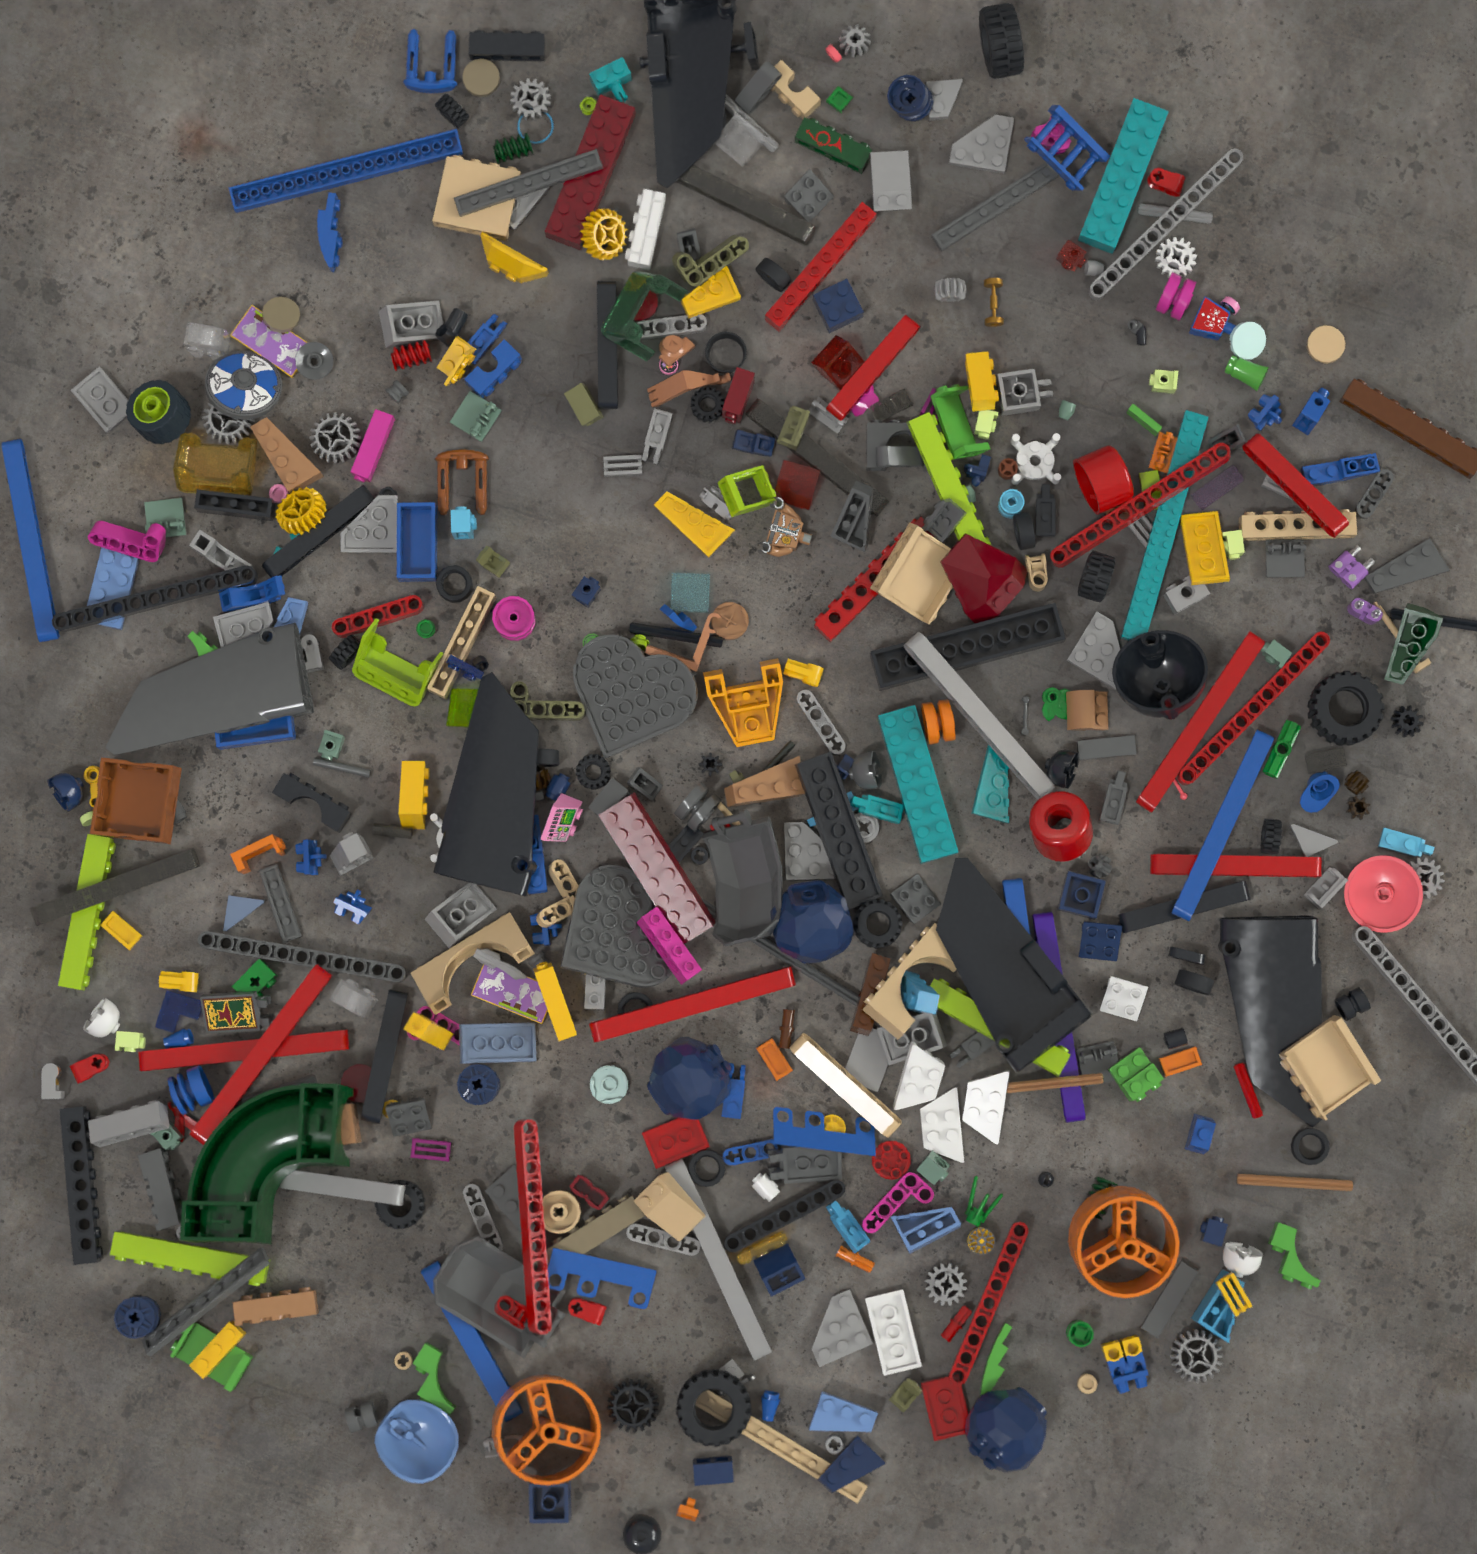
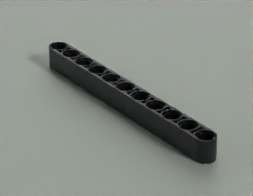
M248 565L58 613L53 617L52 625L55 629L62 632L84 628L220 593L228 588L251 585L257 581L258 573ZM251 570L253 573L251 579L245 580L244 573ZM233 575V583L227 585L225 582L226 577ZM210 580L215 581L213 589L207 588V582ZM195 584L197 587L196 592L189 594L188 588ZM177 589L178 596L175 599H171L170 592ZM158 594L160 599L157 603L153 604L151 598L153 595ZM135 599H140L141 605L138 608L133 607ZM121 603L122 611L115 613V605ZM102 608L104 614L102 617L97 618L96 611ZM80 613H84L85 620L79 623L77 617ZM65 618L67 623L64 627L60 628L59 620Z

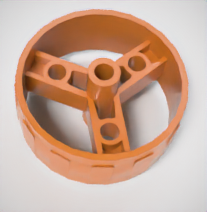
M1108 1187L1094 1193L1079 1206L1069 1227L1068 1243L1070 1254L1078 1270L1095 1288L1113 1297L1132 1298L1150 1293L1169 1277L1179 1255L1178 1231L1172 1217L1155 1198L1134 1187ZM1136 1201L1145 1202L1160 1211L1166 1231L1163 1250L1136 1236ZM1112 1204V1226L1108 1230V1236L1081 1252V1241L1090 1220L1100 1210ZM1124 1210H1128L1126 1215L1121 1216ZM1121 1224H1127V1230ZM1114 1245L1116 1247L1115 1250L1106 1253V1250ZM1152 1252L1149 1258H1145L1147 1253ZM1102 1254L1099 1259L1095 1260L1096 1255ZM1122 1257L1133 1259L1150 1269L1140 1277L1127 1282H1107L1092 1276Z
M544 1374L520 1380L501 1397L492 1419V1437L499 1458L512 1473L533 1484L554 1485L573 1479L591 1463L600 1441L601 1425L599 1415L591 1398L576 1384L560 1376ZM546 1383L563 1384L574 1389L581 1396L589 1412L590 1430L555 1421ZM525 1390L533 1426L505 1454L501 1442L502 1420L510 1403ZM543 1396V1403L535 1405V1398ZM546 1409L548 1418L545 1416L538 1417L537 1412ZM558 1427L566 1430L564 1438H559L560 1431ZM578 1432V1439L574 1442L570 1441L571 1434ZM537 1434L542 1440L533 1447L529 1441ZM548 1443H557L583 1450L582 1455L575 1463L561 1472L539 1476L522 1471ZM528 1446L529 1453L522 1456L520 1454L521 1449Z

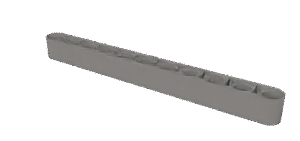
M1239 149L1229 150L1091 284L1088 290L1090 298L1093 300L1102 299L1240 165L1243 161V153ZM1235 155L1238 158V162L1232 163L1229 160V156ZM1215 169H1223L1224 176H1218ZM1208 181L1211 185V188L1204 189L1202 187V182ZM1194 194L1197 197V202L1189 201L1188 195ZM1177 207L1182 208L1184 214L1179 216L1175 213L1174 209ZM1161 221H1168L1170 228L1164 229L1161 226ZM1154 234L1157 240L1150 242L1147 235ZM1140 247L1143 250V254L1137 255L1133 249ZM1127 260L1130 266L1123 268L1120 265V261ZM1113 273L1116 276V280L1111 282L1107 279L1106 275ZM1093 287H1101L1102 294H1095L1093 292Z
M917 632L904 644L905 650L1037 800L1055 788L1046 774L922 633Z
M1365 926L1354 929L1352 939L1477 1087V1075L1472 1072V1067L1475 1064L1477 1065V1054L1372 930ZM1360 930L1366 933V939L1364 941L1360 940L1358 937V932ZM1372 945L1377 946L1379 949V953L1376 956L1371 953ZM1385 960L1391 962V969L1389 971L1383 967ZM1398 975L1404 978L1402 985H1398L1396 982ZM1410 990L1416 992L1417 997L1415 1000L1409 998ZM1423 1005L1429 1007L1428 1015H1424L1421 1012ZM1436 1020L1442 1023L1440 1030H1436L1434 1027ZM1448 1035H1452L1454 1037L1455 1041L1453 1045H1449L1447 1043ZM1461 1050H1465L1467 1052V1058L1465 1060H1462L1459 1057V1053Z
M683 1159L665 1166L666 1171L671 1174L706 1215L693 1230L754 1361L772 1353Z

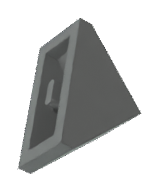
M695 228L677 233L680 252L690 255L694 261L700 259L701 253ZM682 257L683 265L686 263L685 257Z
M1238 424L1208 440L1210 447L1218 443L1227 444L1230 452L1241 448L1246 442ZM1219 450L1217 452L1218 456L1227 454L1225 450Z
M640 767L636 768L627 781L631 788L651 801L654 800L663 787L662 784Z

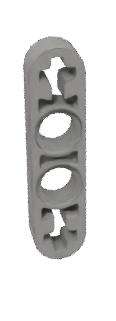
M702 314L689 319L687 315L645 320L635 324L634 334L638 339L646 340L670 335L700 333L706 329L707 320ZM696 319H700V322H704L701 324V327H697L696 324L691 325V329H688L687 320H690V324L695 323ZM677 321H682L685 323V327L683 330H677L674 324ZM659 323L666 325V330L663 333H659L655 329ZM653 324L654 334H651L650 330L645 331L644 335L637 332V330H640V326H644V329H650V325Z
M809 690L800 691L797 695L798 705L829 752L831 751L833 755H841L845 750L844 740L813 693ZM802 694H804L805 696H810L809 703L811 705L813 703L816 704L815 706L809 708L808 711H806L805 709L808 708L807 703L800 701L802 699ZM814 709L821 712V718L818 720H814L810 716L811 711ZM825 725L830 726L832 729L831 734L828 736H824L821 733V728ZM834 734H836L837 736L834 738L835 742L837 744H842L840 746V751H838L837 749H832L834 745L831 740L829 741V743H827L826 741L832 738Z
M476 1184L467 1185L463 1190V1196L480 1237L485 1240V1238L496 1234L497 1238H493L494 1243H499L500 1247L498 1249L503 1251L502 1239L481 1189ZM470 1187L473 1190H477L475 1197L476 1199L481 1198L482 1202H476L471 1206L470 1202L474 1200L472 1196L467 1195ZM477 1205H482L485 1208L483 1216L475 1215L474 1208ZM489 1223L492 1225L493 1230L490 1234L482 1232L483 1224Z
M634 1223L627 1228L626 1232L627 1237L634 1242L691 1256L696 1255L700 1251L701 1245L699 1241L688 1236L684 1237L686 1239L684 1243L690 1244L691 1241H694L697 1250L694 1249L693 1252H689V1248L684 1246L683 1250H679L682 1240L676 1247H670L667 1240L671 1235L665 1230ZM635 1227H638V1231L643 1233L644 1229H648L645 1235L646 1241L641 1240L643 1236L640 1235L633 1238L630 1229L633 1230ZM653 1231L657 1232L660 1236L659 1241L656 1243L650 1242L648 1238L649 1234Z

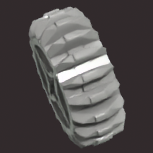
M210 402L208 403L210 409H204V412L208 415L203 416V420L208 422H205L203 426L208 428L206 432L208 435L212 434L211 438L213 440L218 438V442L221 444L225 439V443L229 445L230 440L237 444L236 438L243 441V434L249 436L250 433L247 429H251L250 426H252L249 423L254 422L255 419L242 421L232 418L233 420L226 422L224 418L229 417L219 412ZM214 418H218L222 422L221 432L215 428ZM232 427H239L237 430L227 433Z
M337 412L333 413L332 418L327 413V419L324 420L323 417H320L321 423H314L317 429H311V432L315 434L310 436V440L314 441L311 443V447L316 448L314 450L315 454L320 453L319 458L321 460L326 457V462L329 463L333 458V462L337 464L338 458H340L343 463L345 462V456L348 459L352 458L349 454L350 452L357 453L354 447H360V443L356 442L361 440V436L356 435L360 433V429L355 428L357 426L355 421L351 423L352 418L350 416L345 419L344 413H341L339 418ZM337 424V425L334 426V428H333L332 430H330V431H326V430H325V429H326L327 427H329L330 425ZM343 426L350 430V439L342 435ZM336 435H338L339 438H341L335 439V441H333V439L330 437H336ZM321 437L329 441L328 450L322 447ZM340 445L346 446L344 449L334 452Z
M1194 1329L1193 1335L1187 1330L1186 1338L1183 1334L1179 1335L1182 1339L1181 1342L1176 1339L1174 1340L1178 1347H1171V1350L1176 1351V1354H1170V1358H1176V1361L1171 1362V1365H1178L1175 1372L1179 1373L1182 1371L1181 1378L1184 1379L1188 1374L1187 1381L1189 1382L1192 1381L1193 1377L1196 1383H1199L1200 1377L1206 1382L1207 1374L1210 1378L1214 1377L1211 1373L1212 1370L1217 1373L1219 1372L1215 1365H1222V1362L1217 1361V1358H1223V1354L1217 1353L1222 1347H1215L1218 1343L1217 1339L1210 1341L1213 1337L1212 1334L1209 1333L1205 1338L1206 1331L1204 1330L1200 1332V1335H1198L1197 1329ZM1193 1340L1203 1341L1196 1348H1190L1186 1345ZM1207 1345L1211 1349V1362L1205 1358ZM1182 1350L1188 1354V1361L1185 1367L1181 1360ZM1189 1350L1195 1353L1200 1352V1358L1203 1359L1204 1362L1198 1359H1195L1193 1361L1192 1358L1194 1357L1192 1356V1353L1189 1352ZM1197 1364H1203L1207 1367L1199 1372L1190 1371Z

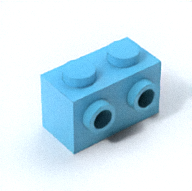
M455 507V510H451V533L454 539H474L473 530H477L475 515H472L467 507Z

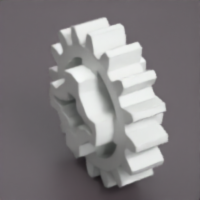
M1174 237L1172 242L1166 239V245L1160 244V249L1156 251V254L1159 256L1155 258V261L1160 262L1157 265V269H1163L1162 275L1167 272L1169 278L1171 273L1174 272L1181 274L1184 278L1186 271L1188 273L1192 272L1193 269L1191 267L1196 265V262L1193 260L1197 258V255L1192 254L1195 248H1189L1190 242L1185 244L1183 243L1184 238H1181L1179 242ZM1167 250L1168 257L1164 259V252ZM1173 255L1179 257V260L1172 259ZM1188 257V263L1185 266L1183 260H1185Z

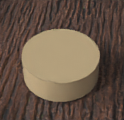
M1091 1374L1081 1375L1077 1380L1078 1389L1085 1394L1093 1393L1097 1388L1096 1378Z

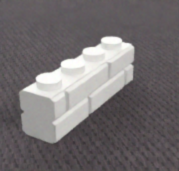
M643 189L642 195H638L637 205L640 207L633 217V223L636 224L635 230L630 231L629 241L632 242L631 248H627L625 259L628 260V265L631 267L646 270L651 268L666 200L665 193Z

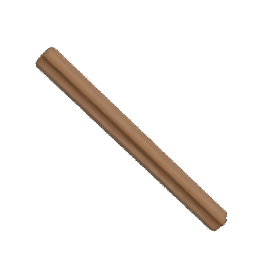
M1102 1073L1009 1082L1007 1093L1102 1084L1104 1078Z
M1237 1174V1184L1341 1191L1353 1190V1181Z

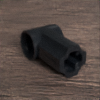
M454 308L446 323L437 329L435 336L449 348L457 336L460 337L459 333L468 319V314L458 308Z
M1184 1028L1164 1033L1163 1040L1168 1049L1188 1044Z

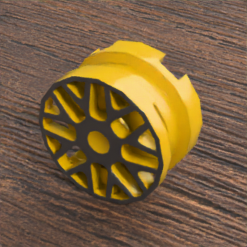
M978 1227L970 1232L967 1243L970 1250L975 1254L986 1255L993 1250L995 1237L989 1229Z

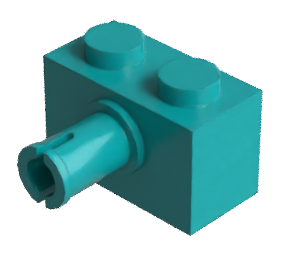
M623 57L589 73L590 81L598 97L600 94L603 95L612 90L617 101L622 102L623 99L625 102L628 100L622 85L632 81V77Z

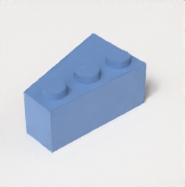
M952 1207L891 1217L909 1254L961 1227V1223Z
M821 1391L809 1430L871 1432L878 1413L873 1409Z

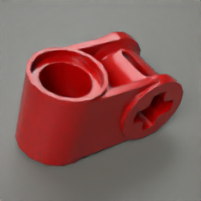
M1155 168L1147 178V183L1152 189L1164 192L1170 196L1179 197L1186 177L1162 168Z
M95 1054L69 1067L79 1084L106 1070L110 1061L105 1054ZM101 1059L102 1063H100V1066H96L95 1063Z
M509 1296L500 1297L494 1306L496 1314L509 1321L513 1326L523 1330L527 1320L526 1306ZM500 1303H507L509 1309L502 1310L500 1308Z
M573 1298L569 1302L568 1310L572 1316L601 1326L607 1306L581 1298ZM579 1302L582 1310L574 1312V1308L571 1306Z

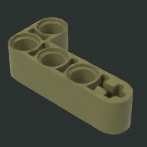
M734 234L697 261H694L690 255L684 252H677L673 255L672 263L685 283L691 286H698L744 254L749 248V242L745 237ZM738 240L741 241V242L739 243V245H740L739 248L736 247V246L738 245V243H737ZM726 250V257L720 259V253ZM685 257L686 263L680 266L679 260ZM710 261L711 268L705 270V264ZM695 272L696 278L693 281H690V274Z
M518 681L511 686V697L518 706L524 707V713L530 720L579 721L585 716V708L580 702L529 700V689L525 683ZM517 687H524L525 692L523 695L518 696L515 694ZM542 706L544 709L543 713L535 715L533 713L534 708ZM566 706H568L569 710H575V707H579V710L582 712H578L577 716H575L574 712H568L569 716H566ZM554 707H562V713L554 715L552 713Z

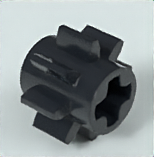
M711 752L707 758L702 755L704 761L703 763H698L699 766L704 767L701 773L708 772L709 777L712 776L713 772L719 774L717 767L722 766V763H717L719 756L714 758ZM707 761H714L713 769L711 767H709L708 769L706 768Z

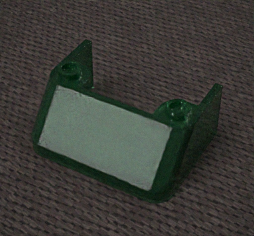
M635 271L628 277L603 322L601 331L606 338L647 362L654 355L655 351L639 342L643 335V330L639 324L633 321L649 291H652L658 295L666 293L680 302L687 295L688 290L662 275Z

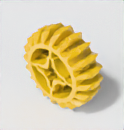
M604 208L590 212V216L585 217L586 222L582 223L584 230L580 231L583 233V237L580 240L585 242L582 247L587 248L586 253L591 254V257L599 260H610L618 256V253L623 252L621 246L626 245L624 239L628 238L625 235L628 229L624 228L626 222L621 221L622 216L617 215V212ZM602 220L607 221V223L603 225L600 222ZM602 245H608L605 249L601 248Z
M300 487L298 491L293 490L291 494H287L285 499H281L282 503L277 505L278 509L275 512L277 521L282 529L289 534L297 535L300 533L303 535L305 531L309 532L311 528L316 529L315 525L321 523L320 519L325 517L324 513L327 510L325 500L318 491L313 488L305 487L302 489Z

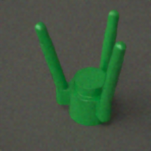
M975 1176L968 1207L964 1214L967 1215L966 1221L979 1227L981 1222H985L987 1216L1003 1197V1194H1000L985 1213L982 1210L989 1198V1194L985 1195L979 1208L973 1207L972 1209L978 1176Z

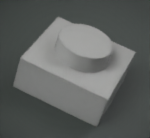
M733 1358L719 1369L721 1371H728L738 1378L744 1375Z

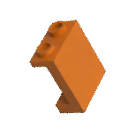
M271 834L230 855L238 872L246 874L251 872L247 860L272 848H275L279 855L284 856L286 855L284 850L287 848L282 838L280 839Z

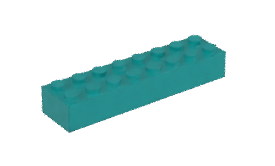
M1133 98L1080 233L1079 242L1111 254L1114 253L1169 111Z
M913 705L878 715V723L901 801L904 805V811L920 865L958 854L959 851L916 706Z

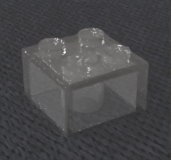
M736 112L722 130V135L715 144L738 164L746 166L769 136L741 112Z
M188 322L183 344L192 356L198 358L208 356L211 360L215 361L220 356H224L229 352L231 337L226 329Z
M349 978L346 981L341 979L329 1000L364 1019H368L379 1001L375 997L377 993L365 987L363 990L358 988L360 984Z

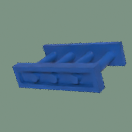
M1052 105L1048 109V112L1051 114V120L1036 138L1025 137L1023 140L1028 143L1027 147L1032 152H1037L1066 181L1065 185L1070 190L1082 191L1084 187L1079 183L1082 177L1095 162H1106L1111 156L1060 105ZM1057 123L1061 124L1064 127L1063 134L1047 151L1040 143ZM1073 136L1077 140V145L1060 164L1053 156L1067 139ZM1082 149H1086L1090 153V157L1078 172L1072 176L1066 170Z

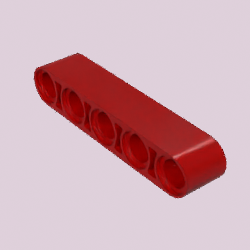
M410 595L336 619L332 623V630L339 638H346L351 634L356 635L367 631L374 621V614L377 612L383 614L377 626L381 627L420 614L423 611L424 604L418 596ZM412 601L419 602V606L416 609H410L409 605ZM398 606L401 608V612L398 615L391 614L394 607ZM359 618L364 619V624L361 627L355 626V621ZM345 624L346 630L342 633L337 632L338 625Z

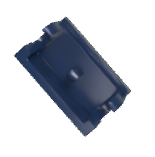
M732 1455L693 1459L695 1486L734 1483Z

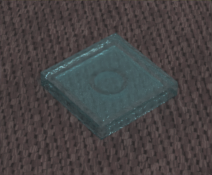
M672 573L671 609L676 612L709 613L710 574Z

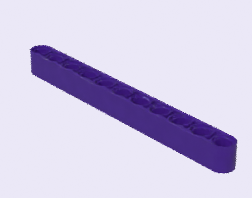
M1052 911L1032 914L1036 943L1063 975ZM1071 1032L1055 1045L1056 1047L1058 1045L1065 1047L1069 1050L1068 1054H1070V1058L1059 1077L1079 1075ZM1081 1086L1060 1088L1066 1123L1086 1120Z

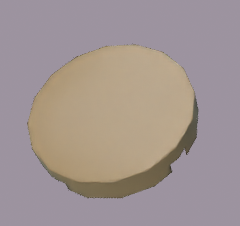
M1324 325L1317 327L1308 338L1307 350L1313 360L1329 364L1335 362L1343 354L1345 339L1342 333L1332 326Z

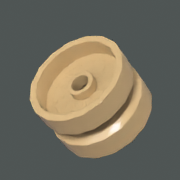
M557 1190L543 1197L546 1230L560 1234L568 1232L577 1225L582 1211L576 1196L568 1191ZM562 1208L563 1214L558 1215L556 1210Z

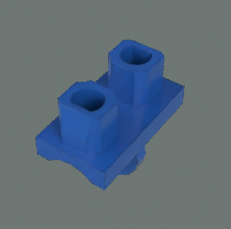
M1263 394L1258 402L1263 407L1262 411L1259 412L1253 408L1248 414L1249 420L1255 424L1256 429L1260 432L1266 424L1271 426L1274 422L1280 424L1282 421L1279 416L1282 412L1279 409L1281 404L1278 402L1279 397L1276 395L1270 397Z
M303 840L302 843L295 845L296 853L303 855L304 862H297L296 871L305 875H318L321 859H327V855L321 854V847H317L316 840Z
M357 890L355 894L349 891L347 895L341 893L334 901L336 904L334 913L344 916L347 910L353 912L351 920L357 924L363 921L372 908L364 904L366 899L360 897V890Z
M538 913L530 915L531 926L539 925L536 921ZM547 916L543 917L544 921L548 920ZM554 924L547 928L542 927V932L532 933L533 944L550 946L549 930L552 931V937L558 936L557 929L562 928V924Z

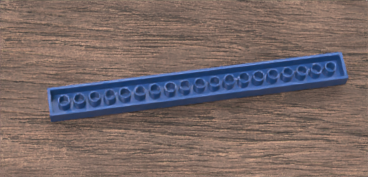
M457 129L229 187L234 210L238 213L444 160L447 156L452 157L453 155L460 156L464 154Z

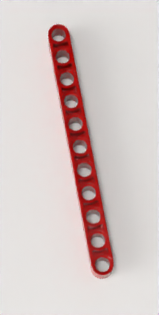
M1225 443L1214 445L1054 548L1050 554L1053 564L1058 568L1065 567L1227 463L1231 457L1229 446ZM1225 450L1227 454L1224 457H1219L1217 452ZM1204 460H1208L1211 462V464L1208 467H1202L1200 465L1201 462ZM1188 470L1195 473L1191 478L1185 477L1184 474ZM1171 481H1176L1178 486L1176 488H1169L1168 484ZM1156 491L1162 493L1161 497L1158 499H1154L1151 497L1152 494ZM1138 502L1146 504L1143 509H1137L1135 506ZM1123 512L1129 513V517L1125 520L1119 518ZM1110 522L1113 524L1112 529H1103L1105 523ZM1090 533L1097 534L1096 539L1093 541L1088 540L1087 536ZM1075 543L1081 545L1077 551L1071 550V546ZM1057 554L1065 555L1062 561H1056L1055 556Z
M1251 631L1248 632L1137 798V804L1149 812H1153L1266 641Z
M1318 632L1313 635L1180 770L1177 775L1178 782L1185 786L1193 783L1329 645L1330 638L1328 634ZM1316 637H1321L1324 640L1323 646L1317 645ZM1304 650L1311 654L1310 659H1305L1302 656ZM1290 664L1297 666V673H1292L1289 670ZM1277 677H1281L1284 680V686L1276 684ZM1263 691L1270 692V700L1263 698ZM1250 704H1255L1258 707L1257 713H1252L1249 710ZM1239 717L1244 720L1245 724L1243 727H1239L1236 724V718ZM1223 731L1230 732L1231 740L1223 738ZM1211 744L1216 745L1218 747L1217 754H1213L1209 751V746ZM1197 758H1202L1204 760V767H1198L1196 765ZM1184 771L1191 774L1190 781L1183 779L1182 774Z
M318 964L312 968L189 1134L204 1145L214 1129L233 1111L330 981L332 975Z
M784 967L591 1022L589 1026L594 1043L786 989L795 986L796 982L792 967Z
M348 1030L288 1036L272 1058L349 1050ZM259 1039L138 1052L139 1070L151 1071L244 1061Z
M520 1119L514 1125L527 1322L528 1329L532 1333L545 1335L550 1332L552 1322L538 1127L533 1120ZM524 1124L528 1125L526 1133L523 1130ZM527 1143L529 1144L528 1152L525 1151V1145ZM528 1163H530L531 1169L529 1172H527L526 1165ZM531 1182V1184H532V1189H531V1191L529 1192V1191H528V1184ZM531 1202L534 1205L532 1211L529 1210V1205ZM532 1222L535 1224L533 1231L530 1228ZM535 1241L536 1249L533 1251L532 1244ZM534 1262H537L538 1264L536 1270H534L533 1268ZM538 1281L539 1288L536 1290L535 1283ZM538 1301H540L541 1305L540 1308L537 1310L536 1304ZM541 1320L542 1327L541 1329H538L537 1325L538 1322Z

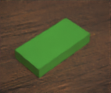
M1132 404L1126 412L1155 437L1161 431L1162 426L1136 405Z

